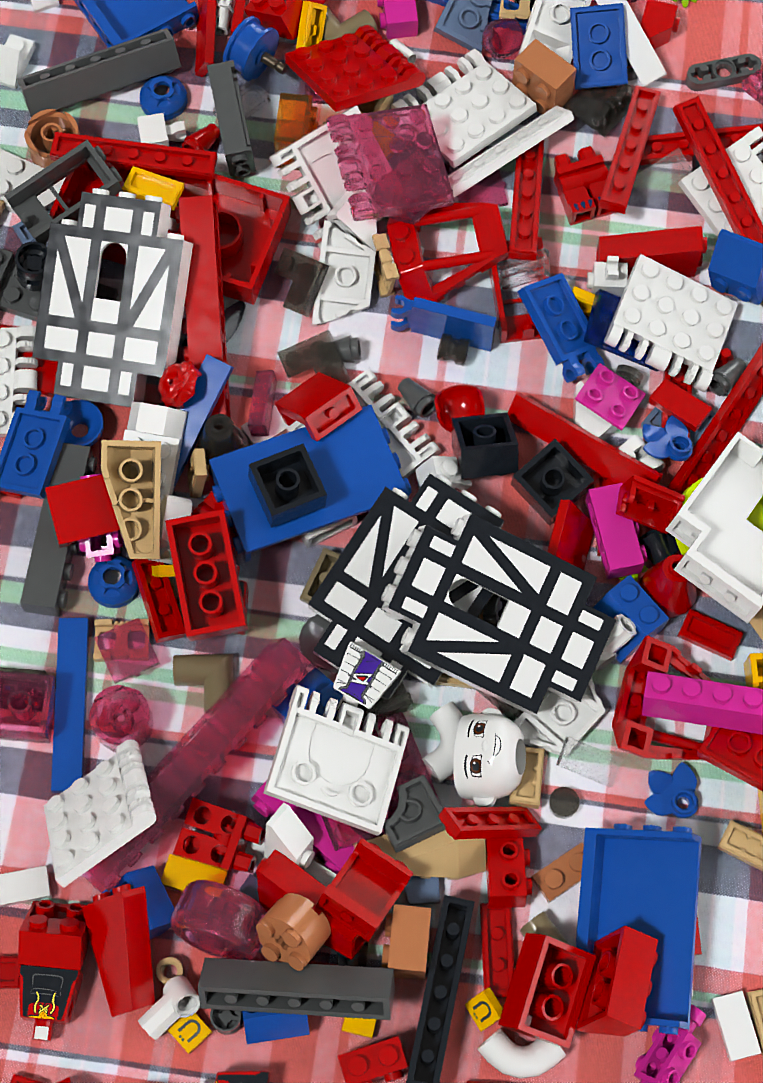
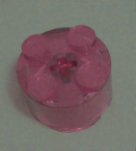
M114 685L102 690L95 697L89 713V721L95 735L103 746L116 753L117 746L124 741L135 740L140 747L152 735L153 715L146 698L140 691L125 687L124 685ZM123 715L125 721L120 723L117 717Z

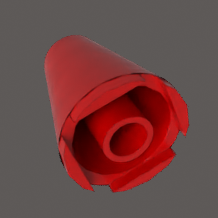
M680 554L671 555L651 566L640 580V586L669 619L687 613L697 598V586L674 570L683 557Z

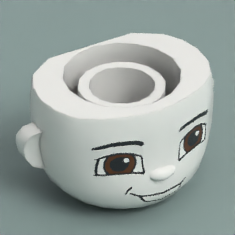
M487 708L483 710L482 714H467L461 717L454 743L453 774L454 784L460 797L474 800L478 807H491L497 799L509 795L520 784L526 765V748L523 734L518 726L510 719L504 717L501 711Z

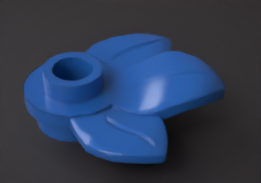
M674 416L668 418L664 428L649 424H643L642 426L643 438L648 442L643 447V450L654 458H671L675 461H685L691 457L693 446L688 437L687 427Z
M681 762L676 767L673 775L654 770L649 772L648 785L653 795L648 797L644 804L652 813L659 816L673 814L681 819L689 818L695 814L699 805L698 798L694 793L697 779L688 765ZM680 799L685 800L688 803V807L685 809L680 808L677 801Z

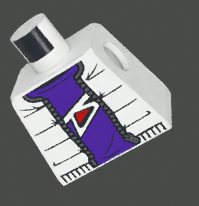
M350 642L333 685L334 689L344 694L336 707V711H339L343 702L355 707L361 704L371 709L397 679L402 670L356 643Z

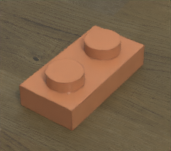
M582 842L532 875L531 879L548 903L581 882L584 849Z

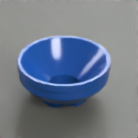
M161 75L153 77L142 86L140 91V105L146 115L163 113L165 121L172 120L181 115L188 103V96L184 85L172 76ZM160 85L168 86L170 89L165 95H158L154 91Z
M69 401L72 402V408L66 416L71 422L64 443L93 446L98 442L104 430L102 413L96 405L89 401ZM82 424L89 428L88 433L83 437H75L72 434L74 427Z
M112 556L111 561L97 562L93 566L88 577V588L91 596L98 604L107 608H121L130 604L138 596L140 590L131 561L123 557ZM110 570H117L121 573L120 580L115 584H108L104 581L105 574Z

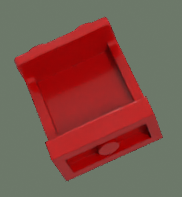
M321 372L316 373L275 402L286 425L290 426L296 421L304 424L311 438L315 441H319L362 410L350 385Z
M102 474L45 488L59 548L71 546V543L120 532Z
M361 838L331 884L329 883L322 893L316 907L369 942L405 889L413 872L403 862L394 860L382 852L376 844Z

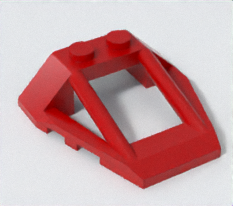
M485 202L436 203L416 221L398 217L404 210L391 213L388 219L387 230L394 263L400 276L398 280L404 296L410 300L418 297L440 302L445 298V294L455 288H461L466 284L465 281L480 271L484 273L509 255L508 243L498 204ZM463 219L473 220L479 252L423 260L418 233L422 232L421 226ZM472 264L434 286L431 277L427 273V271Z
M645 636L625 669L613 717L612 729L618 749L644 759L705 761L697 756V751L702 745L701 742L645 726L647 716L642 715L648 671L667 674L669 665H671L688 678L712 681L701 672L703 670L701 667L685 659L681 655L682 652L675 646L653 637ZM712 726L706 727L704 740L712 730ZM651 741H653V742H657V743L664 744V745H668V746L675 747V748L662 747V746H654V745H650V744H651Z

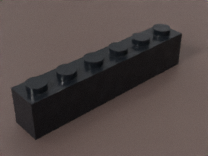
M444 895L406 1083H439L475 901Z

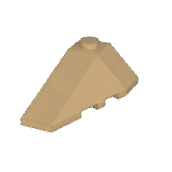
M101 440V472L129 559L159 560L161 441Z
M444 830L398 853H395L386 834L367 840L379 846L382 852L394 860L403 862L413 872L412 876L424 879L439 877L447 878V880H459L486 871L485 839L454 840Z

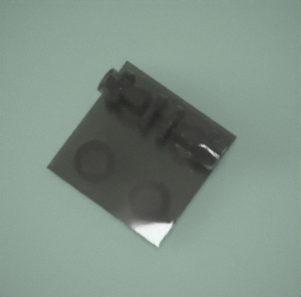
M628 84L619 87L582 89L563 108L572 111L574 116L605 137L626 116L633 89Z

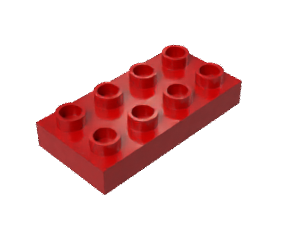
M82 165L66 176L58 194L68 208L81 201L82 192L92 193L93 188H100L104 184L90 165ZM116 169L123 179L119 182L121 188L131 170ZM158 174L184 183V190L180 197L213 195L217 199L223 296L254 305L291 215L290 196L218 174H214L213 181ZM57 199L49 213L52 219L65 212ZM174 209V211L171 210L170 218L176 220ZM180 223L178 232L168 230V233L181 234ZM113 243L104 249L102 253L103 259L126 265V251L122 245Z

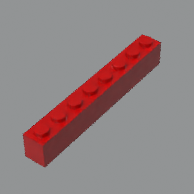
M213 195L180 197L179 206L175 207L176 222L180 223V235H184V241L193 243L184 304L186 318L182 319L183 334L187 335L188 346H184V360L192 361L194 367L199 370L206 354L228 364L218 202ZM229 379L206 425L231 423Z

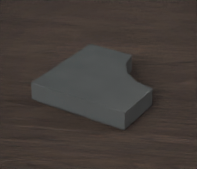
M424 774L396 787L399 795L398 807L392 817L386 820L383 825V830L395 853L445 830L444 824L438 817L443 807Z

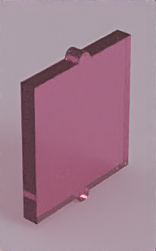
M499 169L456 196L459 203L485 202L498 204L499 207L508 205L504 190L506 183L502 182Z
M139 618L121 626L114 625V629L94 637L115 684L134 675L138 677L140 672L160 664Z

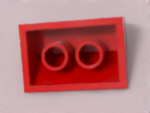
M623 926L595 941L592 954L597 957L579 1014L576 1030L622 1037L641 1030L646 1021V1012L644 1011L646 1000L652 990V982L650 981L652 969L658 959V953L656 952L658 939L628 926Z
M526 933L498 1025L569 1049L597 956L547 935Z

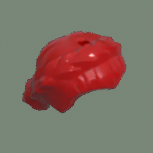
M192 361L175 363L165 369L159 380L158 391L166 407L173 406L183 409V404L194 396L196 381L198 377L202 376V373L194 367Z

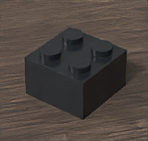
M508 412L451 418L452 448L455 457H457L461 479H476L492 475L503 476L518 471L519 444Z
M556 439L512 476L511 481L514 489L549 526L556 519L561 500L577 502L588 492V489L592 488L594 479Z
M304 443L249 464V480L271 528L326 507L327 493Z

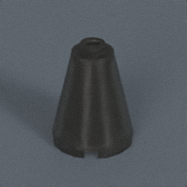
M215 414L206 421L196 449L204 448L206 464L209 465V459L250 446L251 443L230 417L224 414Z

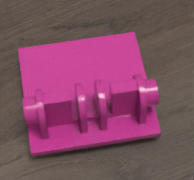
M599 363L575 397V400L622 431L646 393Z

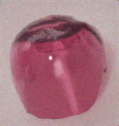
M511 18L498 19L485 26L482 35V45L493 58L504 59L520 50L523 41V31L517 20Z

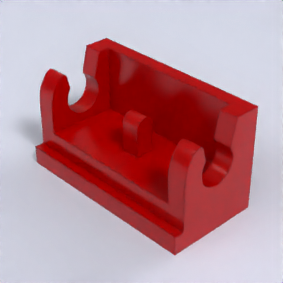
M634 474L620 486L616 514L661 533L668 534L665 529L682 508L685 495Z

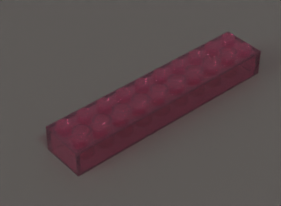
M286 638L272 639L220 698L146 776L151 793L149 799L151 798L156 814L155 823L81 876L101 893L105 889L108 891L113 889L121 879L119 873L127 865L132 867L143 855L140 850L148 842L153 844L162 835L164 830L161 827L169 818L173 821L183 812L185 806L182 804L190 795L194 798L206 786L203 781L211 772L215 775L224 767L227 762L224 758L231 750L236 752L247 741L245 735L252 727L257 729L268 717L265 714L272 705L277 707L288 695L286 692L287 688L292 683L298 684L307 675L308 671L306 668L311 662Z

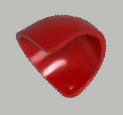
M451 386L440 391L434 399L438 421L446 431L451 433V418L485 415L482 392L474 386Z

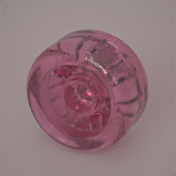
M195 880L188 883L183 889L172 913L170 924L173 932L180 939L208 955L216 958L253 960L262 945L259 941L256 925L267 913V910L255 899L232 887L208 880Z

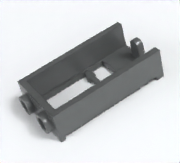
M234 60L207 65L230 176L235 175L237 177L247 176L251 172L256 171Z
M88 139L5 195L11 208L36 242L47 245L51 222L61 224L62 219L78 221L80 201L68 208L53 185L85 163H89L104 185L98 189L110 191L109 195L111 196L123 192L119 183L123 180L114 166L108 168L104 162L107 158L98 145L93 147ZM47 189H50L65 210V212L52 219L37 198L38 195Z

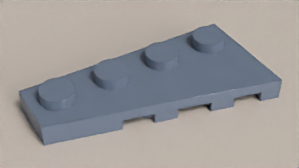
M448 0L433 31L470 51L476 49L481 53L492 0Z

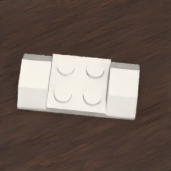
M535 0L518 54L532 41L537 39L571 64L573 51L570 8L590 6L592 0Z
M132 402L127 430L125 429L123 440L161 441V503L165 495L172 496L188 412L160 405Z

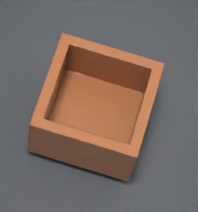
M535 39L515 58L512 84L536 103L537 112L544 114L556 105L563 108L572 99L577 69Z
M394 904L393 913L387 914L385 936L390 937V945L383 944L382 968L394 969L395 978L425 979L431 908Z

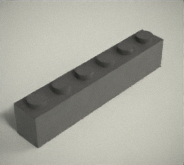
M165 28L17 78L26 107L32 117L42 110L69 108L77 102L86 99H96L106 92L119 91L127 85L145 82L150 77L159 74H169L175 69L180 68L181 63L174 38L169 30Z
M63 443L49 487L80 480V476L95 474L97 458L93 456L91 447ZM47 496L43 500L20 604L25 612L59 617L61 608H65L67 604L68 591H65L67 581H71L73 577L74 564H71L73 554L78 553L79 542L71 543V546L59 548Z
M205 958L198 983L200 1007L203 1009L391 1020L395 994L394 969L307 964L303 970L297 971L287 962Z

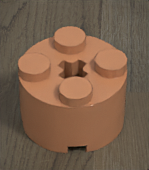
M56 109L42 110L33 115L28 121L29 125L24 133L33 163L42 168H46L55 162L50 159L55 132L80 135L76 120L69 113L56 112Z
M294 893L285 894L276 901L256 925L257 936L263 946L261 949L262 954L269 961L287 962L293 969L297 971L303 970L331 934L327 917L323 912L318 915L312 909L315 904L306 897Z

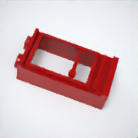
M542 236L538 237L535 261L538 281L549 278ZM506 257L497 264L514 263L530 260L508 259V257ZM497 265L491 267L489 275L500 343L542 339L529 314L505 317L503 305L523 302L521 298L502 300Z

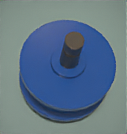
M255 16L246 18L237 26L224 50L223 62L234 60L235 69L241 72L242 78L248 82L257 79L268 66L282 75L288 69V65L274 57L279 43L278 31L272 27H263L261 21Z

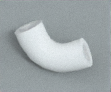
M453 701L439 708L429 718L440 734V743L433 752L422 758V762L429 775L437 783L442 782L453 774L455 737L459 721L463 716Z
M501 1028L477 1048L484 1059L499 1072L519 1079L540 1076L555 1067L566 1056L560 1046L536 1039L529 1045H517L508 1038Z

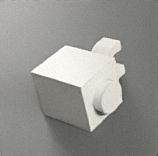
M163 113L137 117L141 143L169 146L170 141L182 142L186 137L184 121L166 126Z
M607 256L606 262H594L592 272L587 273V288L591 289V293L599 296L600 299L620 300L628 281V263H618L619 256Z
M431 456L415 469L419 489L429 473L435 477L437 474L444 476L452 482L451 487L454 489L467 490L472 486L471 480L461 479L457 457Z

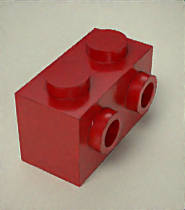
M523 838L486 839L488 908L525 907L527 896H532L531 877H526L525 867H530V850L524 849Z
M399 1036L338 1055L345 1083H372L381 1079H385V1082L389 1083L403 1078V1072L408 1071L407 1061Z

